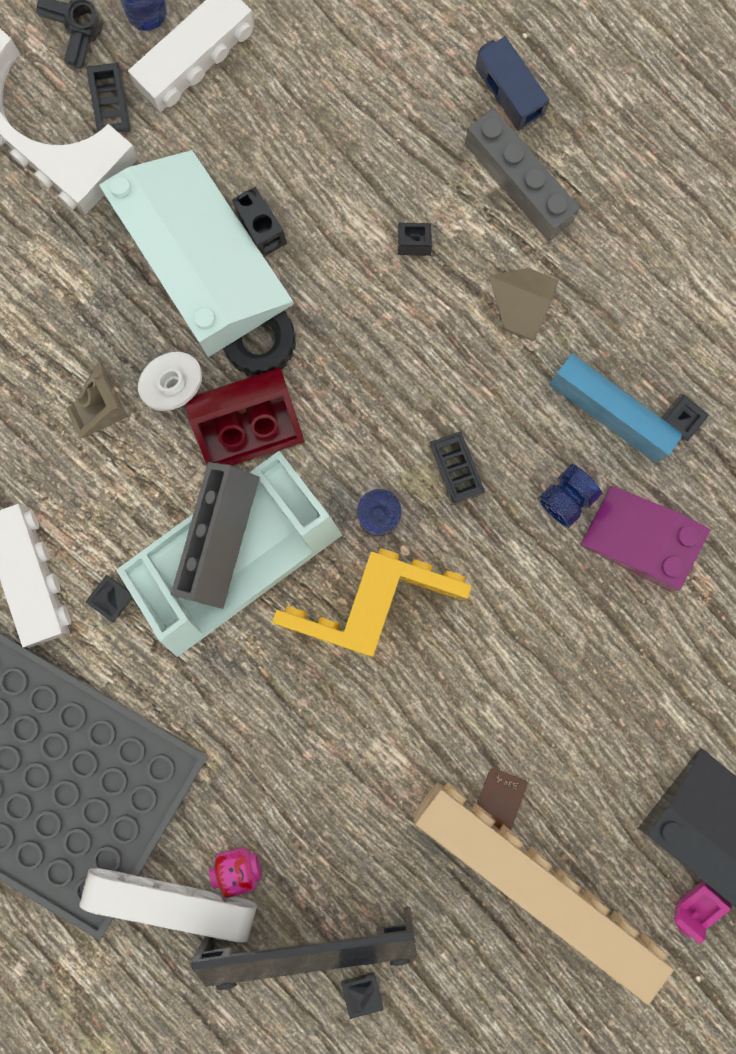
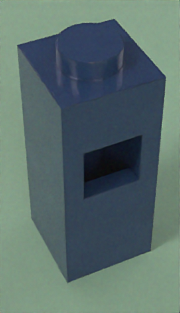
M506 36L496 42L491 40L484 44L478 52L475 69L517 131L543 116L546 113L550 100Z

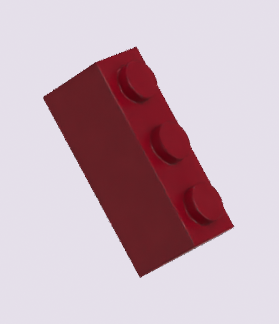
M281 367L197 394L185 404L189 423L206 465L208 462L233 466L305 442Z

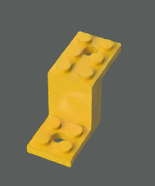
M380 548L378 553L372 551L370 553L344 632L339 631L340 623L323 617L319 618L318 623L307 620V612L290 606H286L285 612L276 609L272 623L373 657L399 580L461 601L468 599L472 585L464 583L466 577L447 570L443 575L431 572L433 566L428 563L413 559L410 565L398 561L399 554Z

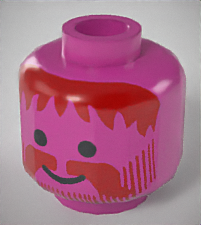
M246 847L217 854L214 867L209 868L212 888H219L221 894L226 898L255 891L257 881L262 880V872L257 854H251L250 850Z

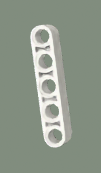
M100 868L88 870L79 904L80 908L94 914L240 943L247 942L249 939L257 908L256 903L245 898L236 896L226 898L217 892Z

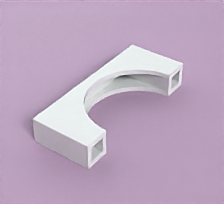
M0 29V146L4 143L12 149L10 155L21 166L25 168L29 164L36 170L33 175L46 188L49 189L53 185L61 192L58 197L71 210L78 207L86 215L105 195L99 184L125 168L132 166L139 157L133 145L109 124L88 139L66 145H50L36 142L16 131L9 124L5 114L3 90L7 74L20 55V52L13 40Z

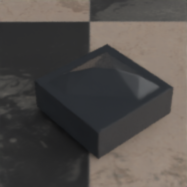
M398 222V255L431 256V223Z
M680 394L661 418L682 433L681 438L688 442L708 418L709 414L686 395Z
M106 575L86 600V603L108 620L115 623L133 597L125 587L109 575Z
M375 972L341 981L350 1019L384 1010Z

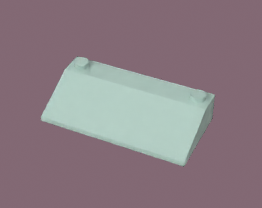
M193 150L127 167L99 184L109 203L132 236L207 357H210L294 305L293 300Z
M280 451L249 472L259 476L260 479L223 609L171 595L193 514L116 570L158 640L176 657L183 654L342 536L332 518Z

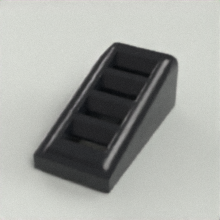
M119 62L86 67L97 133L106 126L103 123V118L121 116L122 123L109 125L118 133L131 131L122 69ZM115 78V84L98 86L97 80ZM117 91L118 96L100 98L99 93ZM118 103L120 109L102 111L101 109L103 105Z
M461 431L429 442L451 505L485 493ZM455 443L458 444L459 449L441 454L440 448ZM462 455V462L446 466V460ZM463 468L467 469V474L451 479L449 473ZM471 480L473 486L456 491L454 485Z

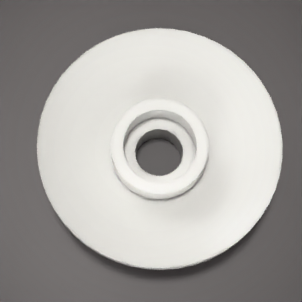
M170 352L163 354L151 361L141 373L138 381L139 396L148 407L154 410L169 411L179 408L189 402L199 390L202 382V369L197 360L187 353Z

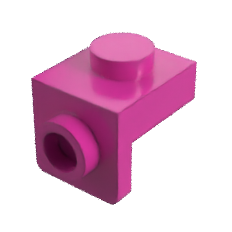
M702 880L676 902L674 921L678 929L685 936H691L698 944H701L706 938V929L731 910L732 904Z

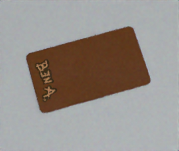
M490 768L477 804L492 815V818L496 821L493 824L500 829L502 825H505L511 830L528 783L524 779L495 768Z

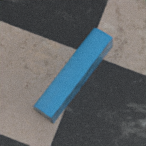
M573 353L549 383L551 387L655 463L668 457L682 437L680 431Z

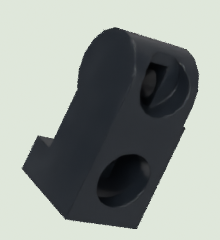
M255 186L232 199L241 221L263 257L287 244L283 229L266 200L262 198Z

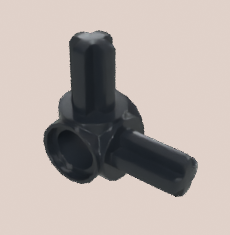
M38 0L36 5L37 15L64 23L65 29L71 34L64 58L65 64L75 69H82L90 41L94 42L96 36L103 29L101 16L95 6L88 0H70L69 3L58 0ZM82 15H92V19L88 24H78L79 18Z

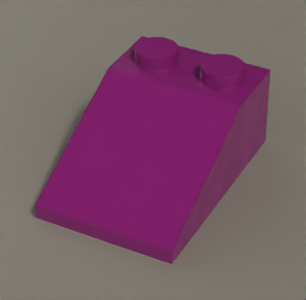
M610 486L580 545L657 586L673 592L681 590L711 529L681 513L617 487Z

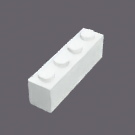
M205 0L128 70L133 85L160 113L166 107L175 105L180 99L181 94L190 85L198 84L203 79L205 72L213 64L222 62L235 44L245 41L251 35L255 27L252 10L242 0Z
M16 504L0 510V581L22 647H34L70 634L68 625H71V618L66 606H61L57 595L61 591L58 579L54 573L50 574L46 561L50 560V556L43 541L39 542L36 529H39L37 517L32 509L29 510L26 506Z

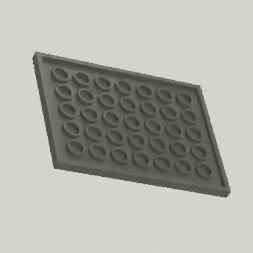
M0 632V881L100 941L114 917L94 914L80 908L79 904L88 870L100 868L139 876L209 755L27 647H22V644Z

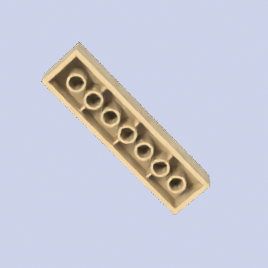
M437 781L414 811L415 825L649 1006L674 971L665 960L668 954L660 948V945L643 932L638 937L639 932L615 910L611 915L608 914L610 909L588 889L582 894L580 892L581 887L561 868L558 867L555 872L551 870L553 865L547 861V858L532 846L528 850L522 847L524 843L519 839L520 837L508 827L502 825L498 829L493 824L496 821L492 818V815L476 803L472 808L465 803L467 798L451 783L447 782L443 786Z

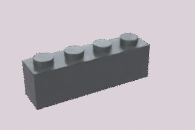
M494 108L467 129L466 147L548 242L574 222L580 207Z
M208 462L171 591L172 596L221 609L224 608L260 479L259 476L231 465Z

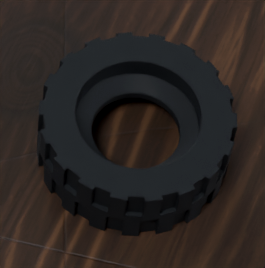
M285 310L264 323L270 326L275 334L274 345L268 352L264 354L250 353L244 347L242 337L223 348L228 360L238 371H243L246 375L252 376L280 367L283 369L287 366L286 363L293 357V350L296 347V336L293 323Z

